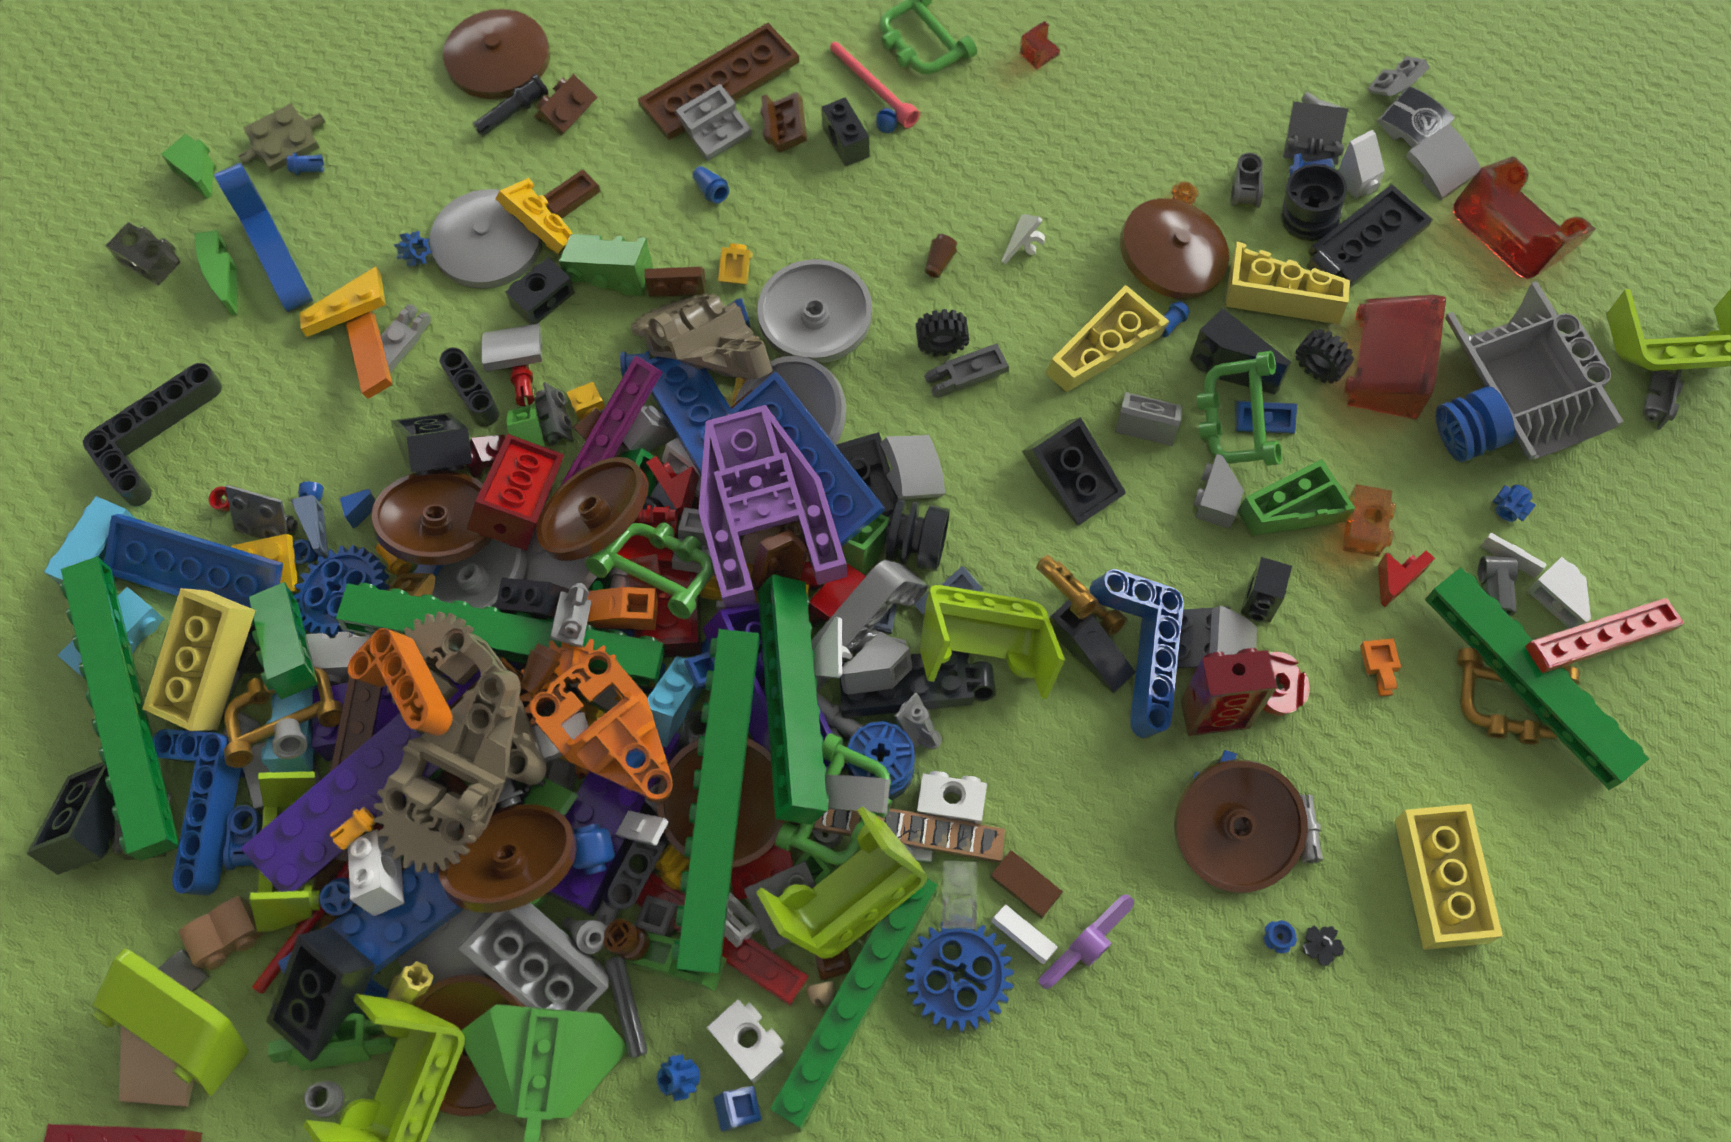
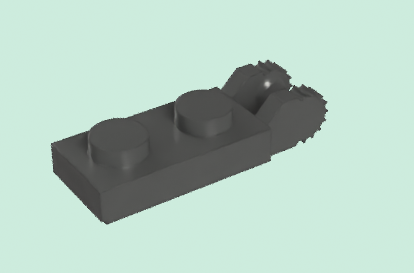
M993 344L946 361L945 364L929 370L924 377L928 383L942 380L947 375L949 376V380L937 384L931 390L933 396L939 398L950 394L953 390L957 391L1009 372V365L998 344Z

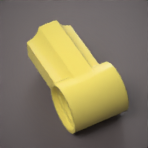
M417 961L411 966H405L400 975L393 977L387 999L404 1001L413 1005L419 996L425 994L432 983L433 975L429 972L428 966Z

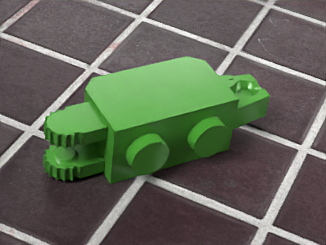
M352 1013L347 1016L316 1060L311 1062L307 1060L285 1039L270 1041L268 1056L274 1063L287 1061L289 1066L297 1065L301 1071L371 1061V1055L393 1051L395 1040L387 1037L371 1039V1035L384 1032L380 1024H375L370 1019L366 1020L362 1014Z

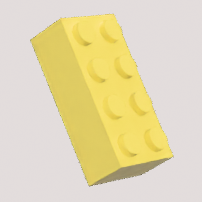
M180 588L143 710L190 731L218 730L256 610L210 591Z
M1471 804L1405 810L1395 819L1423 950L1490 944L1501 938L1503 934Z

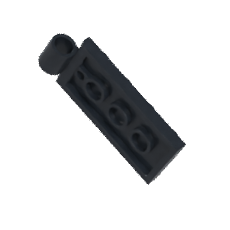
M1391 184L1313 244L1308 251V254L1313 256V258L1307 264V268L1310 271L1316 268L1350 280V289L1429 227L1433 219Z
M951 650L952 654L949 661L941 663L934 682L927 680L921 653L911 654L912 669L892 689L846 694L843 692L840 677L842 717L851 718L898 713L902 704L908 701L915 692L919 695L927 710L973 705L975 700L988 701L996 695L993 667L985 661L968 664L969 653Z

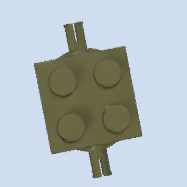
M290 103L243 127L250 139L252 148L237 155L243 165L259 158L266 163L272 173L286 166L287 157L292 156L293 153H297L298 156H305L320 148L313 136L312 129L326 122L320 112L305 120Z

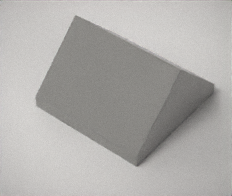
M1125 392L1115 432L1173 446L1181 422L1182 405Z

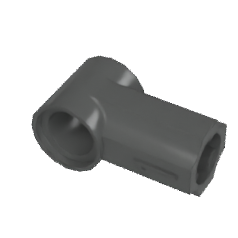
M1482 556L1478 564V579L1481 583H1484V591L1489 596L1497 599L1502 609L1509 616H1513L1517 612L1514 587L1518 577L1517 559L1514 557Z

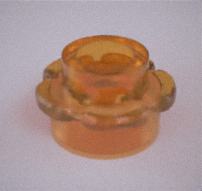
M1186 181L1180 182L1179 185L1175 184L1171 189L1172 199L1191 205L1196 201V197L1199 194L1198 189Z

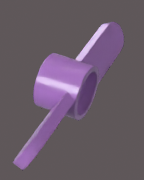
M1127 894L1122 895L1093 924L1082 932L1069 946V949L1040 977L1039 984L1043 989H1049L1054 986L1080 959L1088 967L1092 965L1112 944L1105 935L1132 909L1134 899Z

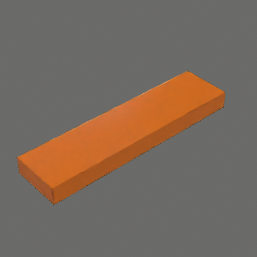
M372 311L346 322L361 392L367 399L393 384L376 316Z

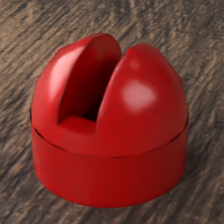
M223 486L217 487L209 495V504L218 511L228 512L230 511L228 498L226 501L222 498L223 495L227 498L226 489Z

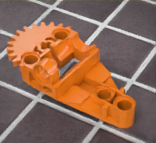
M590 639L586 646L582 648L574 645L570 646V644L562 642V647L558 648L553 641H549L550 649L561 654L558 660L560 665L538 694L528 691V693L520 696L522 702L530 703L525 707L526 714L532 713L531 726L536 724L568 763H574L596 775L624 786L629 791L633 790L642 794L649 801L662 802L667 799L671 794L673 782L647 696L615 660L616 656L605 652L606 646L602 645L598 650H593L594 640ZM595 660H602L608 667L604 673L596 675L590 672V664ZM571 682L573 685L579 683V693L589 703L612 686L622 700L575 739H572L563 729L562 725L582 710L584 705L573 692L565 693L567 691L566 683ZM549 701L555 705V711L551 716L542 717L537 714V708L542 702ZM635 751L642 753L645 757L643 766L640 768L628 766L626 757L629 753ZM654 777L664 779L667 783V789L662 794L656 795L651 793L647 787L650 779Z

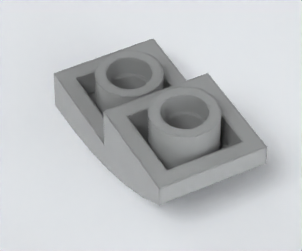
M1406 56L1395 70L1384 69L1370 85L1368 91L1384 96L1397 94L1417 81L1428 70L1429 65L1425 59Z
M825 775L826 794L829 797L828 809L857 811L863 806L871 813H887L890 779Z

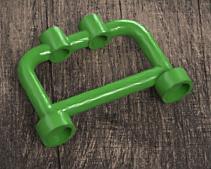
M905 0L886 11L879 21V27L883 33V36H881L882 44L887 51L893 48L898 51L896 59L902 68L910 65L918 73L932 74L961 57L968 60L977 55V47L970 36L966 35L956 42L928 11L926 7L932 4V0ZM913 9L950 52L931 63H923L917 58L915 50L904 43L899 31L891 28L890 22Z
M1272 351L1258 352L1256 359L1222 363L1208 371L1204 381V393L1197 394V406L1200 411L1206 410L1207 422L1199 424V435L1202 440L1208 439L1210 453L1214 458L1217 454L1222 455L1229 464L1264 460L1267 466L1281 464L1282 447L1280 442H1266L1261 376L1273 375L1275 373L1276 362ZM1249 372L1254 449L1226 452L1221 448L1220 444L1222 426L1218 419L1220 398L1216 391V381L1222 375Z
M632 523L615 541L602 551L600 550L590 555L585 561L586 568L596 577L604 578L613 567H616L672 595V598L668 601V608L675 616L681 619L689 618L696 609L695 598L710 581L715 571L711 557L700 550L702 547L700 541L693 536H687L683 542L674 538L675 532L667 523H660L656 528L643 523ZM640 535L648 538L650 543L658 549L666 547L676 552L682 561L690 562L692 560L702 566V570L689 587L685 588L617 553L632 536Z
M832 733L826 736L822 745L823 759L831 762L826 775H839L845 762H848L874 774L877 778L890 779L889 772L881 763L842 746L843 738ZM888 799L887 813L889 812V809L892 804V800ZM872 813L881 818H885L887 813ZM861 818L860 822L857 823L848 847L842 852L833 851L808 839L816 821L811 825L801 823L799 827L785 822L775 841V846L785 851H789L793 846L827 863L842 865L862 849L857 842V837L865 822Z

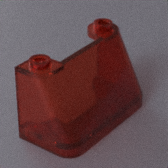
M1515 156L1482 167L1456 199L1453 211L1456 218L1522 278L1530 279L1540 275L1586 241L1596 228L1586 219L1578 216L1567 219L1561 226L1553 221L1521 192V189L1528 181L1529 173L1525 165Z
M1418 295L1366 299L1364 304L1359 303L1355 320L1360 321L1359 326L1363 327L1357 369L1353 377H1347L1344 393L1348 394V406L1417 420L1429 401L1436 382L1446 297Z

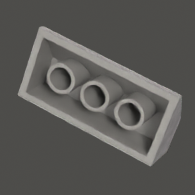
M531 903L508 911L483 913L458 946V949L526 1007L584 1012L608 988L609 976L607 969L590 954L583 953L572 938Z

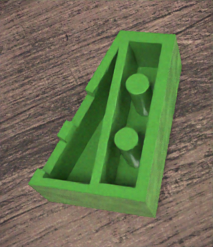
M570 235L559 263L561 269L571 278V281H582L593 284L601 289L609 288L620 291L624 295L643 297L646 290L645 269L653 268L646 238L638 237L637 242L625 241L623 236H616L614 241L602 240L601 235Z
M1323 459L1245 497L1237 512L1252 535L1255 536L1342 523L1349 518L1356 508Z

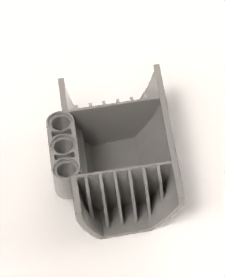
M1537 281L1530 284L1522 304L1508 324L1469 335L1464 332L1453 312L1446 315V321L1485 387L1495 388L1507 403L1515 425V438L1528 460H1534L1581 443L1621 426L1624 422L1604 390V387L1611 378L1610 368L1579 319L1568 313L1558 315Z

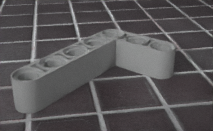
M887 560L881 561L869 572L812 639V649H815L833 619L839 617L842 619V646L847 647L850 653H852L894 603L908 606L915 604L926 593L928 585L906 565ZM842 657V663L847 659L846 657ZM815 676L817 679L816 691L820 690L830 677Z

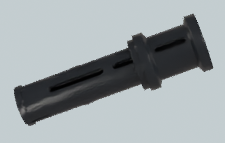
M533 74L531 80L520 88L515 87L510 97L478 120L472 122L473 126L477 127L475 130L481 137H485L486 134L519 110L531 108V104L541 96L549 95L547 87L536 74Z

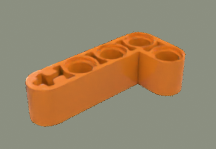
M386 628L378 629L351 657L348 663L349 676L377 687H383L387 684L409 728L435 736L445 734L451 726L452 713L415 641L411 637Z

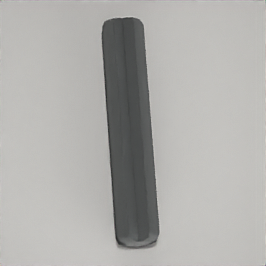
M621 956L610 958L605 964L628 1055L630 1058L643 1056L647 1053V1046L625 960Z

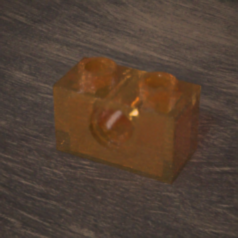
M1356 484L1348 497L1356 509L1345 523L1343 551L1379 557L1386 547H1390L1393 539V530L1389 529L1390 520L1393 519L1396 509V503L1392 502V490ZM1365 518L1372 519L1376 524L1369 523Z

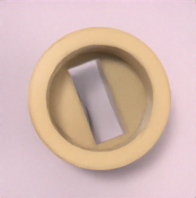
M833 981L807 987L810 1001L816 1007L829 1006L835 997Z

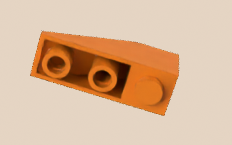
M619 587L589 591L587 600H591L587 625L595 628L656 630L658 599L654 588Z

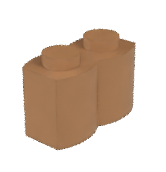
M241 896L225 901L208 914L196 918L178 931L193 966L201 969L206 968L207 970L221 966L225 963L226 957L233 951L241 952L251 948L256 944V939L264 934L263 932H257L252 908L248 900Z

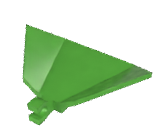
M496 1004L461 1030L465 1037L464 1048L498 1111L527 1118L524 1142H539L541 1119L552 1120V1118L570 1117L627 1052L625 1042L601 1013Z

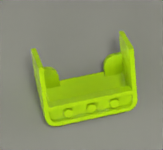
M1625 289L1606 314L1616 353L1626 362L1653 371L1731 367V289L1714 307L1720 330L1710 331L1705 336L1644 339L1631 289Z
M934 585L930 588L926 598L920 642V653L928 681L934 682L941 663L949 661L952 654L951 650L1006 659L1013 674L1021 678H1034L1040 697L1043 699L1048 698L1065 659L1047 611L1042 605L1031 600L944 585Z
M315 771L258 774L264 807L262 829L316 785ZM259 870L258 893H250V902L257 932L275 931L312 918L313 911L320 910V890H314L315 877L299 891L279 892Z
M863 806L857 810L865 822L857 837V842L862 849L847 862L843 863L812 889L806 885L794 884L787 887L780 897H776L763 888L756 891L779 935L820 958H831L842 952L921 889L927 881V875L920 864L888 825Z
M123 948L113 959L93 1001L92 1007L96 1012L92 1017L108 1029L114 1025L117 1027L123 1026L169 1058L176 1066L172 1072L187 1084H190L192 1080L196 1081L203 1091L211 1097L249 1052L231 1021L216 1008L129 949Z
M356 994L353 1001L375 1024H380L382 1030L387 1035L398 1037L374 1100L357 1099L352 1101L343 1110L338 1123L305 1120L303 1127L314 1142H426L464 1048V1034L454 1024L407 1002Z

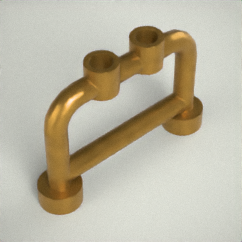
M1046 555L1038 562L1036 569L1072 602L1070 610L1079 619H1084L1092 613L1102 619L1101 626L1109 635H1114L1122 629L1127 621V617L1119 610L1114 609L1111 611L1106 606L1098 603V600L1060 561L1056 562L1050 555Z
M1462 648L1458 650L1457 664L1463 667L1460 704L1461 711L1466 719L1472 724L1487 728V736L1493 738H1506L1507 732L1519 734V742L1530 745L1539 744L1540 738H1557L1547 726H1543L1539 722L1531 720L1516 721L1508 719L1504 715H1484L1476 711L1474 707L1476 678L1505 682L1490 667L1483 666V658L1475 648ZM1564 666L1563 668L1568 671L1571 679L1578 685L1580 670L1573 666Z
M314 666L321 701L241 735L238 720L239 712L252 703L261 705L268 702L270 696L276 693L274 689L269 691L266 688L262 678L250 680L247 684L248 692L234 698L225 711L224 720L229 744L224 748L226 764L232 768H241L250 764L253 760L251 745L274 736V727L282 719H295L301 724L318 716L319 723L324 727L340 725L343 704L334 699L329 676L326 671Z

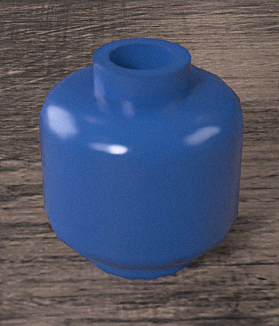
M600 823L573 829L577 849L572 866L576 869L585 868L586 875L606 870L605 863L611 862L615 857L610 831L607 828H600Z

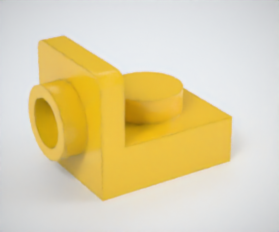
M730 243L729 248H721L719 282L747 285L749 264L753 253L750 250H746V245Z
M594 381L567 392L579 421L594 407L599 411L605 409L604 402L598 393Z

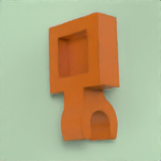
M1394 638L1363 641L1360 649L1367 675H1377L1376 684L1380 697L1392 696V690L1397 689V682L1393 672H1398L1401 668Z

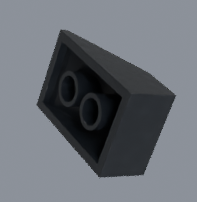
M1223 308L1199 330L1190 358L1198 370L1208 373L1216 365L1256 359L1258 352L1272 351L1276 362L1275 373L1273 375L1261 376L1262 391L1274 395L1279 391L1291 364L1290 360ZM1249 372L1222 375L1218 378L1219 380L1250 388Z
M450 412L391 420L406 467L411 472H416V475H429L434 473V469L445 467L448 471L461 470L465 464H472L468 428Z
M1081 417L1068 420L1022 451L1037 477L1076 525L1082 524L1126 494V491Z
M880 433L836 444V447L886 508L881 514L890 518L897 504L898 497L886 476L890 469L886 455L880 445L882 442Z
M103 762L67 777L26 853L57 875L77 869L90 862L99 861L109 850V842L114 834L115 818L112 811L113 806H115V800L106 785L105 779L109 774L107 766Z
M332 927L298 935L266 1022L310 1062L316 1060L356 1006V1003L353 1001L355 995H364L375 964Z

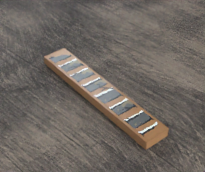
M892 808L889 809L885 818L877 816L888 825L902 844L908 847L996 863L1002 861L1005 829ZM828 809L816 821L812 830L851 837L857 823L861 820V816L858 811Z

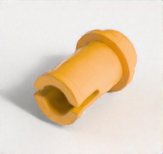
M380 543L377 544L375 550L389 565L388 570L391 574L398 576L400 573H408L410 571L411 562L393 556Z
M365 807L360 810L355 809L353 816L335 831H332L330 837L334 838L333 841L339 848L345 850L348 845L364 832H371L373 830V825L376 824L374 822L375 817Z

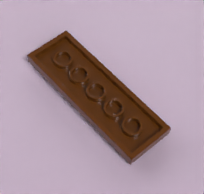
M768 22L640 97L638 103L640 108L664 136L671 140L686 131L676 114L678 108L719 84L722 85L733 101H736L798 64L799 55Z

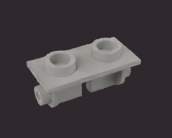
M583 583L574 584L568 593L560 592L550 636L551 639L580 648L583 646L591 600H587L589 591Z
M915 692L908 701L902 704L895 717L902 730L911 739L914 749L920 744L928 749H937L941 744L942 737L933 729L934 724L929 716V712L924 707L919 695Z

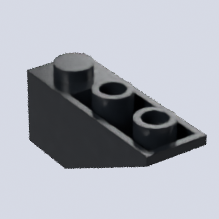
M1070 600L1066 601L1050 616V622L1057 640L1110 691L1115 693L1136 671L1096 618L1090 614L1084 619H1079L1070 610L1072 602Z

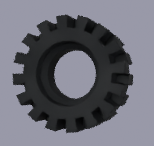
M942 309L941 313L935 310L932 311V315L926 313L923 315L924 318L920 317L915 325L918 348L921 352L925 351L927 355L933 353V356H938L939 353H943V356H948V352L955 354L957 349L962 351L964 346L969 344L967 318L963 316V313H957L956 310H951L950 313L947 312V309Z
M1319 329L1318 331L1312 330L1296 349L1295 354L1297 355L1295 358L1297 361H1300L1298 363L1300 368H1306L1304 372L1307 375L1311 373L1313 374L1312 378L1315 380L1319 377L1321 382L1326 383L1328 380L1329 384L1338 382L1353 363L1354 356L1351 355L1353 352L1352 349H1346L1348 346L1346 342L1342 343L1339 341L1341 337L1338 335L1333 337L1332 332L1327 331L1324 333L1323 329Z

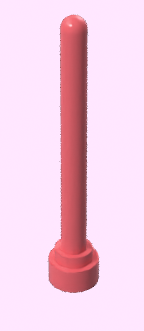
M838 42L831 43V51L896 111L897 120L905 128L912 127L918 121L920 111L913 104L902 103Z

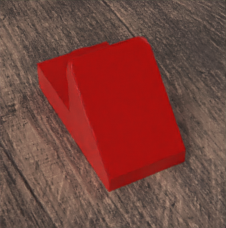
M657 456L647 461L646 463L682 516L684 508L691 509L699 475L692 466L677 475L669 462L662 464Z
M1425 550L1418 558L1412 555L1401 565L1389 553H1385L1378 564L1381 604L1387 607L1428 569L1435 558Z

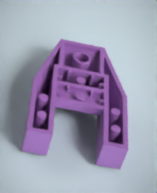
M763 405L706 421L699 516L725 609L756 602L738 536L796 520L799 522L805 545L809 551L808 556L817 585L847 577L845 557L821 479L768 407Z

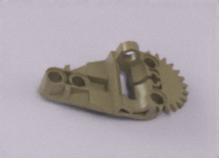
M702 294L698 297L693 295L689 299L684 297L680 301H671L668 305L662 304L660 305L661 308L651 309L650 313L642 314V317L636 318L635 322L631 323L633 334L635 336L639 335V337L644 336L649 352L653 356L676 359L697 369L706 368L720 375L744 379H757L772 372L764 342L758 336L754 337L752 330L745 323L741 308L737 307L736 302L724 306L719 296H714V294Z
M437 612L434 619V616L428 613L425 615L424 623L419 619L414 620V631L405 627L404 632L406 636L411 637L415 641L446 702L458 691V688L451 679L458 684L464 685L479 669L481 676L507 670L489 644L481 637L472 633L474 628L469 625L465 626L466 620L460 617L456 620V615L451 613L445 618V614L442 612ZM497 680L496 689L501 693L502 686L500 681ZM519 696L506 777L528 785H535L545 776L546 762ZM485 711L484 720L489 724V715ZM414 729L415 732H417V733H420V734H424V733H425V732H422V731H419V730Z
M506 670L483 675L479 679L475 690L465 692L462 695L465 699L451 710L452 723L448 731L441 736L424 733L419 738L409 740L407 746L403 748L404 757L401 765L393 775L388 777L385 788L378 790L377 794L383 799L382 802L375 803L374 808L382 811L383 815L374 818V822L384 824V828L377 832V836H388L389 839L383 845V848L395 847L392 856L393 860L399 859L404 855L403 867L408 868L415 861V872H422L426 865L428 872L434 873L437 871V864L442 871L449 868V861L454 865L461 862L458 852L462 855L469 854L470 850L466 844L476 842L482 835L483 830L487 828L506 780L520 695V680L513 672ZM497 680L500 681L502 686L501 693L496 689ZM485 711L489 715V724L484 720ZM429 761L473 785H470L462 796L454 791L446 793V787L422 774ZM403 793L407 797V804L404 802ZM460 823H461V824L463 825V827H464V835H463V834L461 833V831H460V828H459V824H460Z

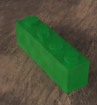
M282 582L250 596L251 609L256 610L252 620L256 630L252 631V635L260 648V651H257L256 654L261 666L265 669V672L261 673V677L266 688L269 691L274 689L282 700L318 684L299 604L286 583Z

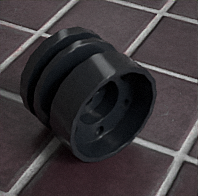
M1321 164L1305 165L1295 170L1288 178L1281 213L1283 227L1288 233L1301 240L1315 241L1320 240L1337 227L1347 191L1345 178L1337 170Z
M898 499L895 509L890 515L885 536L886 560L895 562L898 550H902L901 564L906 565L911 553H917L918 568L937 572L945 544L950 509L930 505L923 518L919 517L918 502H913L908 515L906 514L907 500Z

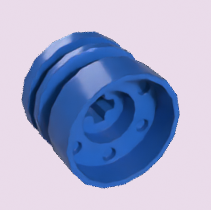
M1486 386L1467 394L1465 399L1459 397L1451 402L1437 406L1435 415L1439 435L1449 454L1461 463L1484 454L1485 449L1492 451L1513 443L1515 425L1512 414L1502 395L1493 387Z
M884 721L869 723L858 729L851 737L848 748L876 761L878 753H884L883 762L879 763L885 766L890 774L891 785L888 799L893 800L902 795L910 786L914 774V746L908 734L897 725ZM847 762L849 776L877 778L874 774Z

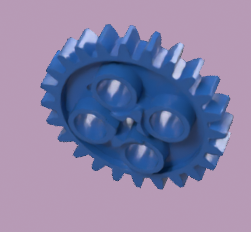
M352 545L347 550L344 546H340L338 554L329 549L328 558L325 559L319 555V563L317 565L308 564L311 570L310 573L300 574L304 582L295 584L300 593L295 594L294 597L298 601L303 625L308 632L312 634L323 633L330 638L335 637L338 632H350L342 630L336 620L347 583L354 585L369 583L380 590L386 591L390 589V586L384 582L389 578V575L384 571L385 565L364 547L359 550Z
M955 919L953 929H949L946 923L942 921L941 932L937 933L935 929L930 927L928 929L929 940L922 936L918 937L921 949L911 947L910 953L916 957V960H906L905 966L913 969L914 972L905 974L904 978L906 981L914 982V984L907 988V994L918 995L912 1002V1005L917 1007L923 1004L925 1008L922 1011L921 1017L925 1018L932 1013L934 1015L933 1026H936L942 1019L946 1021V1031L951 1029L953 1023H958L961 1033L964 1031L965 1023L970 1022L972 1028L977 1030L979 1018L987 1025L991 1022L988 1012L991 1011L998 1016L1000 1015L1001 1009L997 1002L1008 1003L1009 998L1002 991H1012L1013 985L1005 981V979L1012 977L1014 971L1005 969L1004 966L1009 964L1012 959L1010 956L1001 957L1000 954L1005 949V944L994 946L995 933L987 938L983 936L985 931L984 925L976 932L972 930V921L970 920L965 929L960 927L958 919ZM947 945H955L961 951V956L956 960H949L944 957L942 950ZM937 960L941 962V964L953 972H957L959 968L965 970L964 977L966 979L986 986V990H979L965 979H961L959 983L955 982L952 972L936 967L932 964V961ZM977 961H985L989 964L991 972L986 976H979L973 971L972 965ZM936 974L941 975L946 981V986L937 991L932 990L927 984V979ZM967 990L972 992L976 998L975 1004L970 1007L962 1006L957 1000V995L961 991Z

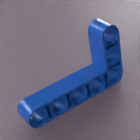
M241 162L215 173L214 176L221 190L240 219L286 312L288 313L314 301L265 203Z
M1118 569L1109 570L1096 578L1091 583L1089 589L1090 593L1101 605L1142 618L1130 724L1136 736L1148 738L1167 730L1172 721L1184 605L1183 597L1173 587Z
M162 729L153 737L157 756L164 759L195 763L172 876V885L174 890L180 894L208 896L215 892L219 884L223 865V851L226 844L227 819L230 812L234 809L241 768L229 767L225 762L224 748L229 744L227 735L212 732Z

